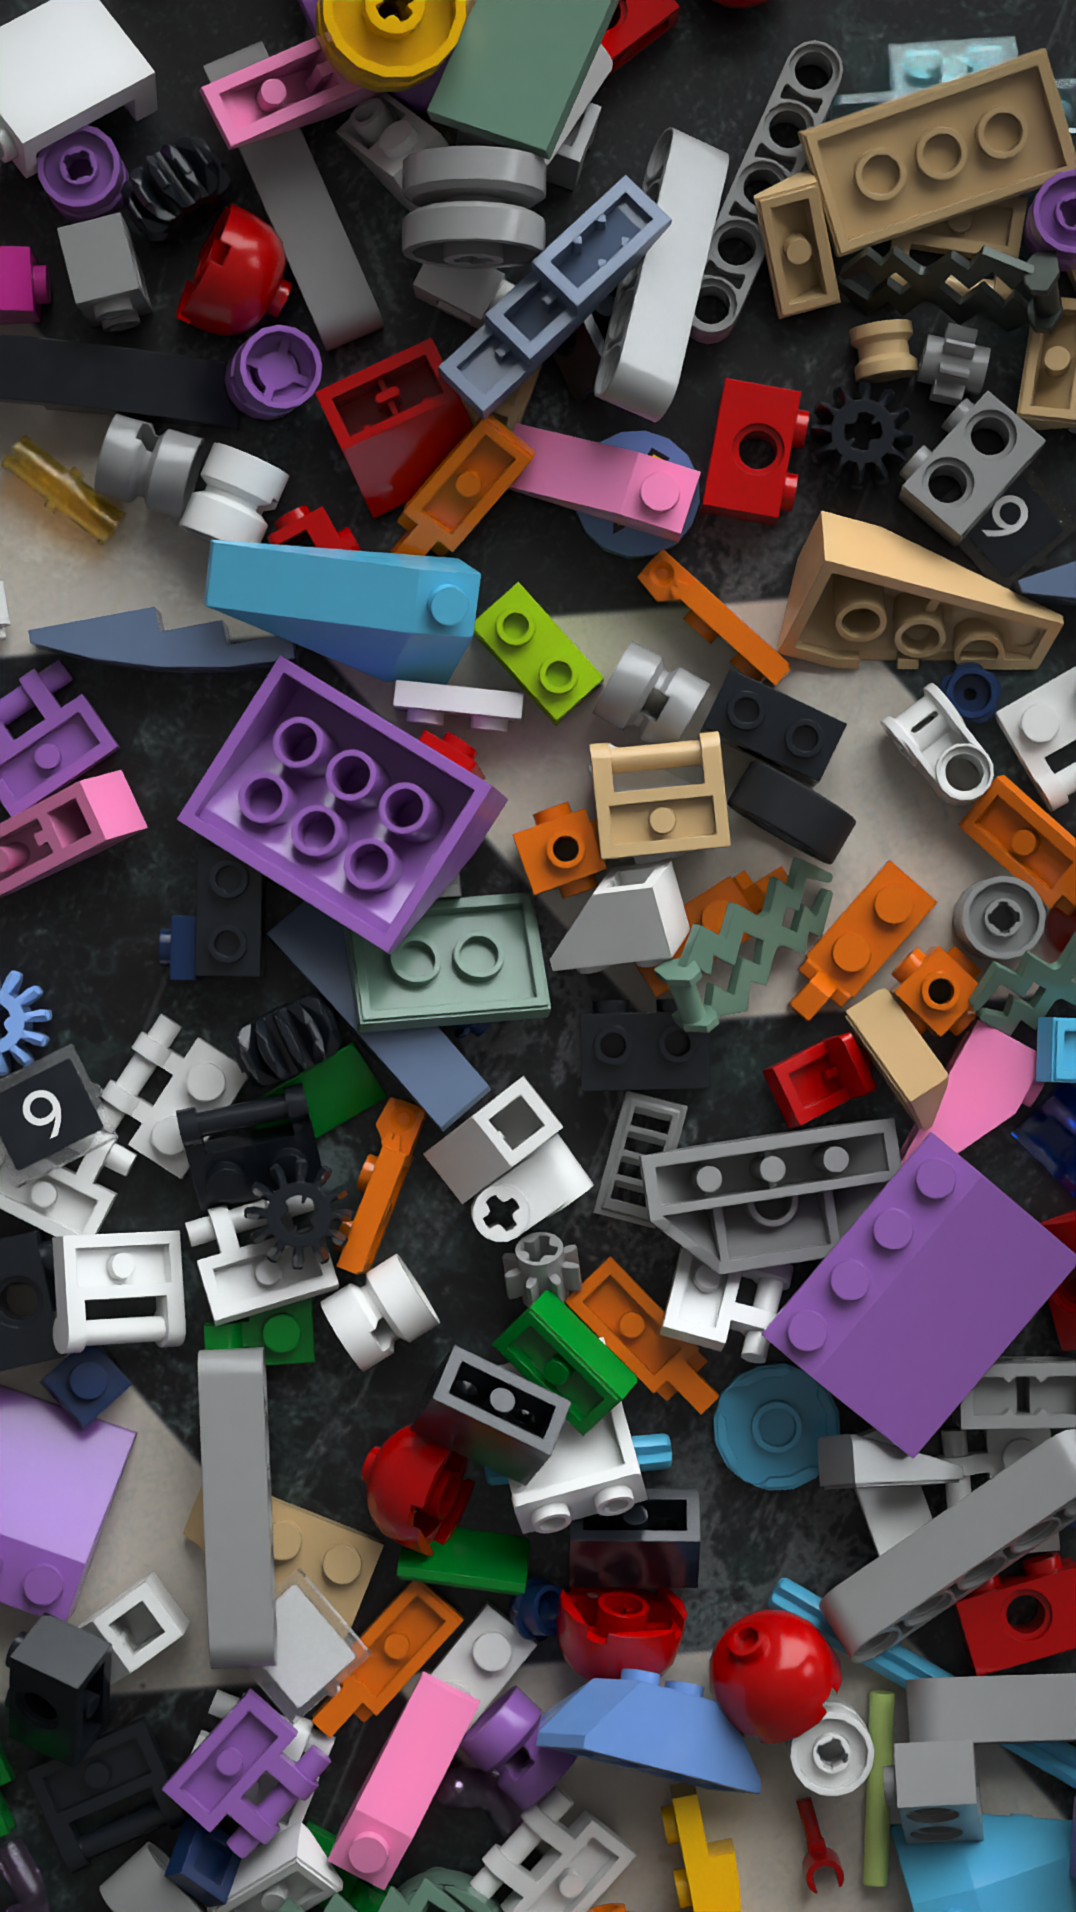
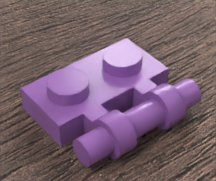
M60 659L41 672H38L35 668L19 678L22 685L0 699V801L11 817L52 796L121 749L83 694L63 707L57 701L53 693L74 680ZM36 706L45 719L17 739H14L7 725Z
M250 1688L168 1779L162 1790L208 1832H211L226 1814L230 1815L240 1824V1827L226 1843L236 1855L246 1859L260 1842L268 1844L280 1830L278 1822L299 1798L306 1801L318 1788L319 1784L316 1779L329 1766L331 1760L315 1745H312L297 1762L290 1759L283 1750L297 1736L298 1730ZM267 1770L279 1783L257 1805L251 1802L244 1794Z

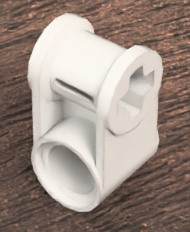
M930 683L923 688L924 696L896 718L887 716L880 723L896 748L910 764L917 768L938 797L945 803L954 806H967L977 801L990 787L994 776L993 763L989 755L967 729L962 717L950 700L934 683ZM931 716L934 717L931 722L918 732H912L914 728ZM955 759H965L973 763L979 772L977 787L970 791L954 789L946 779L945 769L948 762Z
M555 1133L515 1166L475 1195L471 1205V1218L477 1230L485 1238L495 1242H508L523 1234L545 1217L548 1218L565 1208L587 1192L594 1184L560 1135ZM496 1195L502 1202L508 1201L511 1198L515 1200L517 1206L510 1212L514 1223L510 1227L504 1229L498 1222L492 1223L489 1226L485 1224L483 1218L490 1212L486 1201L490 1197Z

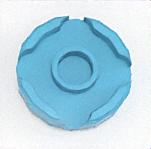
M786 1362L761 1363L737 1374L721 1392L713 1414L714 1441L726 1466L745 1482L768 1491L795 1489L815 1479L819 1475L818 1439L824 1436L840 1435L839 1410L830 1392L800 1367Z

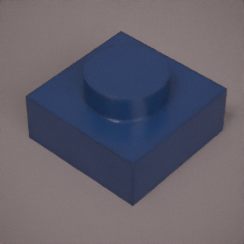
M171 915V929H161L160 967H170V980L202 981V976L195 975L196 916Z
M98 1345L85 1346L82 1352L71 1353L40 1381V1384L81 1429L85 1428L132 1385Z
M189 1817L182 1824L164 1876L208 1907L225 1905L242 1858L236 1855L227 1845L226 1841L231 1837L229 1834L217 1826L211 1832H208L193 1817Z

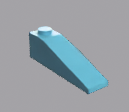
M210 540L204 604L209 608L385 682L402 680L447 685L473 638L481 573L459 558Z
M1011 1813L1010 1816L982 1814L984 1840L908 1845L902 1824H890L911 1912H1076V1879L1069 1874L1072 1820L1033 1818L1032 1815Z

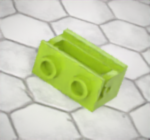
M519 582L475 620L474 636L555 726L559 725L604 683L602 674Z

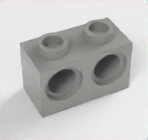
M120 212L57 228L75 303L92 328L102 326L103 332H119L139 325L141 323L139 316L153 313L136 242Z
M988 390L975 405L965 398L941 426L948 433L945 439L933 452L925 445L922 446L899 473L906 482L901 488L898 499L955 548L1039 455L1046 442L1042 436ZM979 429L994 430L1001 436L1004 442V450L996 455L982 454L973 446L971 434ZM945 475L952 477L961 486L962 497L952 503L940 502L930 493L928 482L937 476Z
M999 1356L952 1412V1421L961 1430L1076 1428V1356Z
M973 1740L894 1743L895 1765L883 1766L886 1806H889L891 1824H902L907 1845L984 1840L980 1778Z

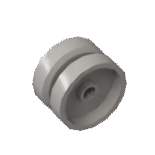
M447 146L411 153L403 160L402 193L408 201L419 206V208L410 212L402 219V253L405 258L440 267L466 269L504 268L530 264L545 249L546 223L543 217L529 210L546 198V163L544 158L530 152L504 147Z

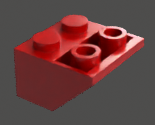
M432 337L315 392L323 414L373 519L407 504L472 427L460 396L439 376L438 367L443 363V360Z

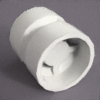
M214 442L200 474L207 484L205 491L192 492L179 522V527L208 542L210 540L261 543L268 527L261 515L263 511L276 509L289 475L281 469L246 452Z
M397 1253L366 1273V1284L359 1287L349 1283L320 1302L322 1310L334 1332L363 1372L393 1354L394 1341L398 1338L410 1343L440 1324L438 1316L425 1293Z
M829 1696L823 1704L827 1713L822 1720L799 1737L785 1741L794 1773L803 1785L819 1795L836 1797L853 1792L865 1782L873 1768L875 1750L864 1720L854 1706L839 1697Z

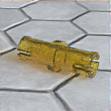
M25 434L13 446L14 454H7L1 467L6 471L9 470L46 500L43 506L50 512L55 514L61 511L94 537L97 543L101 546L105 545L116 532L114 528L121 526L127 514L123 510L117 509L101 495L96 494L90 486L82 480L85 475L76 467L68 470L31 441L32 439Z

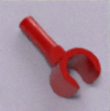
M805 1797L796 1800L807 1840L805 1843L808 1853L804 1856L802 1864L809 1889L814 1893H818L813 1874L821 1866H829L834 1869L838 1885L841 1887L844 1882L841 1862L837 1853L831 1848L826 1847L824 1837L821 1835L812 1798Z

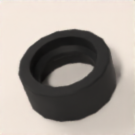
M758 761L750 762L727 801V804L734 811L758 827L805 854L827 864L834 862L856 825V820L841 807L784 773Z

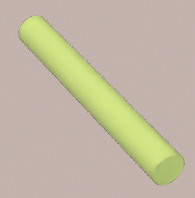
M871 1690L869 1692L868 1732L875 1751L873 1768L866 1779L863 1884L874 1887L887 1886L889 1878L890 1814L889 1806H886L883 1766L893 1765L895 1692L890 1690Z

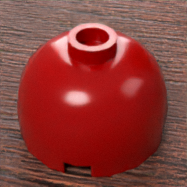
M230 203L229 208L225 207L220 213L198 254L197 259L201 260L192 282L188 279L186 281L175 315L176 318L198 329L219 336H236L250 331L266 313L276 318L284 307L292 288V283L283 279L287 257L280 237L268 223L258 216Z
M410 1424L393 1433L383 1443L382 1447L375 1446L371 1449L362 1467L361 1480L367 1483L365 1498L371 1520L382 1534L406 1548L426 1556H431L434 1552L429 1544L435 1541L445 1545L454 1533L470 1500L475 1481L471 1479L462 1481L467 1467V1459L469 1458L409 1430Z
M571 1587L570 1592L566 1594L563 1589L559 1596L556 1636L565 1662L587 1681L593 1678L620 1679L621 1669L644 1670L660 1674V1677H662L673 1665L684 1636L687 1611L683 1600L669 1588H657L655 1594L638 1588Z
M764 1609L743 1616L731 1624L716 1641L709 1659V1689L714 1700L719 1702V1706L728 1720L744 1738V1734L757 1736L761 1743L776 1744L794 1739L817 1725L827 1713L823 1704L828 1699L831 1689L833 1688L838 1694L842 1682L840 1660L820 1630L808 1620L784 1610Z

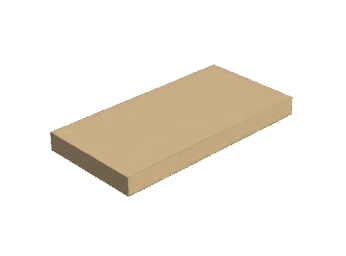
M1046 48L1014 57L797 132L808 169L818 181L826 227L836 257H841L865 249L868 246L871 247L1041 188L1045 181L1057 173L1076 169V152Z

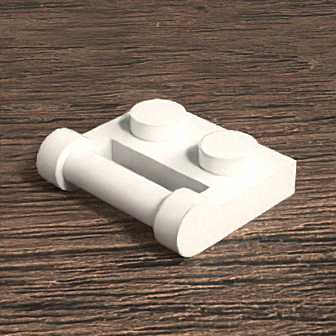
M1076 666L994 714V718L1031 782L1051 812L1069 802L1068 795L1076 791V762L1054 774L1044 759L1046 756L1076 740Z
M180 1230L72 1235L52 1238L57 1317L53 1325V1341L58 1353H80L84 1350L85 1346L155 1342L158 1347L163 1348L178 1347L183 1344L186 1335ZM156 1297V1312L154 1316L86 1320L85 1301Z

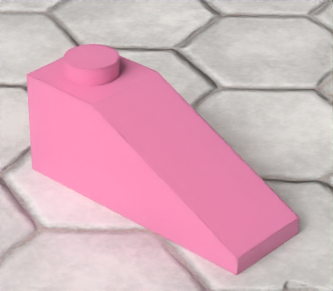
M317 37L207 84L199 90L229 150L330 118L370 98H375L385 93L373 92L348 82L328 63Z
M518 423L515 424L513 433L535 450V456L509 486V490L679 543L698 484L700 471L640 452Z
M122 770L78 781L0 823V898L94 856L148 828Z
M974 1019L966 1028L945 1067L949 1081L934 1124L924 1132L922 1128L918 1129L914 1123L899 1151L901 1166L930 1132L935 1134L958 1154L1016 1114L1021 1103L1031 1107L1045 1082L1036 1081L1037 1051L981 1020Z
M423 1671L339 1828L327 1859L328 1862L385 1891L479 1707L480 1700Z

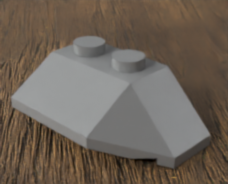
M894 1118L805 1128L694 1145L639 1156L648 1221L719 1275L825 1258L901 1167Z

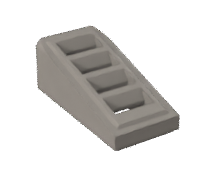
M625 1090L593 1213L655 1229L656 1226L648 1221L647 1207L613 1199L611 1194L614 1186L644 1194L643 1180L617 1173L620 1161L640 1166L639 1156L645 1155L624 1149L626 1139L629 1137L663 1146L661 1152L677 1149L688 1109L687 1105ZM633 1113L669 1121L666 1134L631 1125Z
M842 1434L820 1437L817 1442L820 1487H824L825 1490L959 1483V1479H964L963 1466L922 1453H918L913 1459L898 1446L861 1435Z

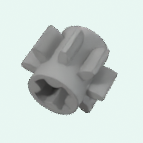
M948 322L943 337L927 335L918 368L917 381L932 385L929 400L958 406L962 402L964 392L980 395L987 372L991 348L975 345L978 329Z
M536 1232L526 1235L517 1243L515 1253H505L502 1256L507 1296L509 1299L522 1296V1301L527 1307L546 1290L553 1292L565 1303V1300L569 1297V1290L577 1291L582 1289L577 1246L574 1244L563 1247L562 1241L555 1234Z

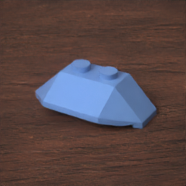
M621 1669L620 1679L593 1678L541 1715L536 1746L711 1791L760 1794L762 1781L742 1735L728 1720L719 1706V1702L702 1698L703 1686L686 1682L665 1681V1687L659 1686L660 1674L638 1669Z

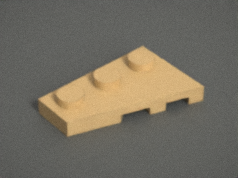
M201 1486L183 1534L205 1552L203 1492ZM271 1496L276 1600L292 1585L298 1584L346 1641L385 1541Z

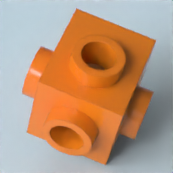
M569 802L550 807L532 815L536 826L512 834L534 897L558 888L562 899L589 891L599 886L595 875L607 870L605 861L601 860L597 819L590 821L585 808L572 813ZM561 840H569L577 846L578 854L573 860L563 862L555 857L553 853L554 846Z
M932 946L925 953L916 947L892 971L891 975L898 982L889 992L920 1035L927 1030L932 1036L942 1037L949 1029L957 1036L977 1017L976 1010L968 1003V999L979 984L974 979L981 973V970L955 946L947 953L940 946ZM939 978L947 981L951 987V996L943 1004L933 1002L928 993L930 984Z

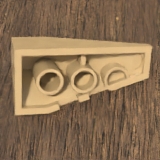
M821 511L797 559L777 648L779 654L836 669H859L860 660L896 661L897 669H918L919 661H955L957 665L967 662L977 663L984 670H1038L1064 625L1062 615L883 527Z

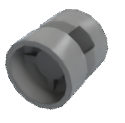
M116 414L110 423L101 448L95 474L94 491L96 494L131 503L138 496L144 497L147 509L182 518L192 492L196 488L204 455L205 441L203 438L168 429L161 436L155 434L151 423Z
M631 641L592 713L622 730L632 725L638 727L640 740L649 745L679 742L707 692L710 683L681 667L671 672L664 670L663 657ZM654 688L669 697L661 714L644 707Z
M998 876L976 882L962 892L954 906L952 924L957 940L967 952L979 959L993 961L1008 960L1023 956L1026 950L1029 951L1036 946L1044 932L1046 913L1041 897L1031 885L1019 878Z

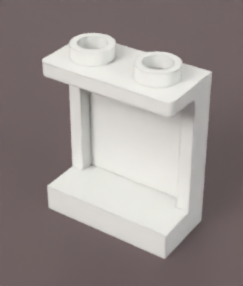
M50 0L0 27V159L4 163L12 160L25 178L38 173L36 155L41 149L124 105L136 122L158 110L155 71L100 0Z
M604 1337L599 1338L605 1344ZM511 1363L499 1365V1367L524 1378ZM622 1401L584 1436L565 1419L552 1455L527 1486L508 1478L514 1511L523 1534L533 1531L538 1533L556 1532L567 1527L573 1520L594 1514L603 1516L618 1515L631 1509L635 1503L648 1500Z

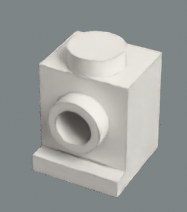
M429 264L422 265L413 283L415 297L477 329H480L485 324V314L516 286L506 281L505 274L498 271L497 268L466 269Z

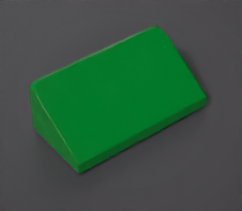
M353 1042L337 1051L334 1055L324 1059L323 1062L310 1067L257 1099L284 1094V1087L303 1083L315 1137L318 1138L386 1098L387 1095L356 1042ZM290 1118L257 1125L255 1128L257 1130L290 1123L291 1120Z
M550 1290L544 1291L492 1344L526 1380L571 1401L565 1419L582 1436L588 1433L619 1404L637 1383L635 1374Z
M456 1527L445 1545L435 1541L429 1544L434 1552L431 1556H426L401 1545L397 1576H400L399 1579L521 1596V1593H525L530 1541L526 1537Z

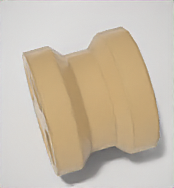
M892 319L876 321L856 326L849 330L850 345L858 350L859 363L854 369L857 383H860L862 380L869 381L870 383L894 381L913 376L919 372L917 358L911 355L909 351L908 341L913 335L911 320Z

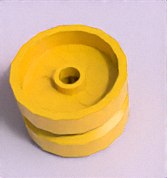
M318 0L315 7L316 37L328 63L348 82L373 92H403L429 80L447 60L451 51L457 45L467 17L466 0ZM384 5L394 7L399 13L400 20L395 15L383 19L378 13L380 7Z

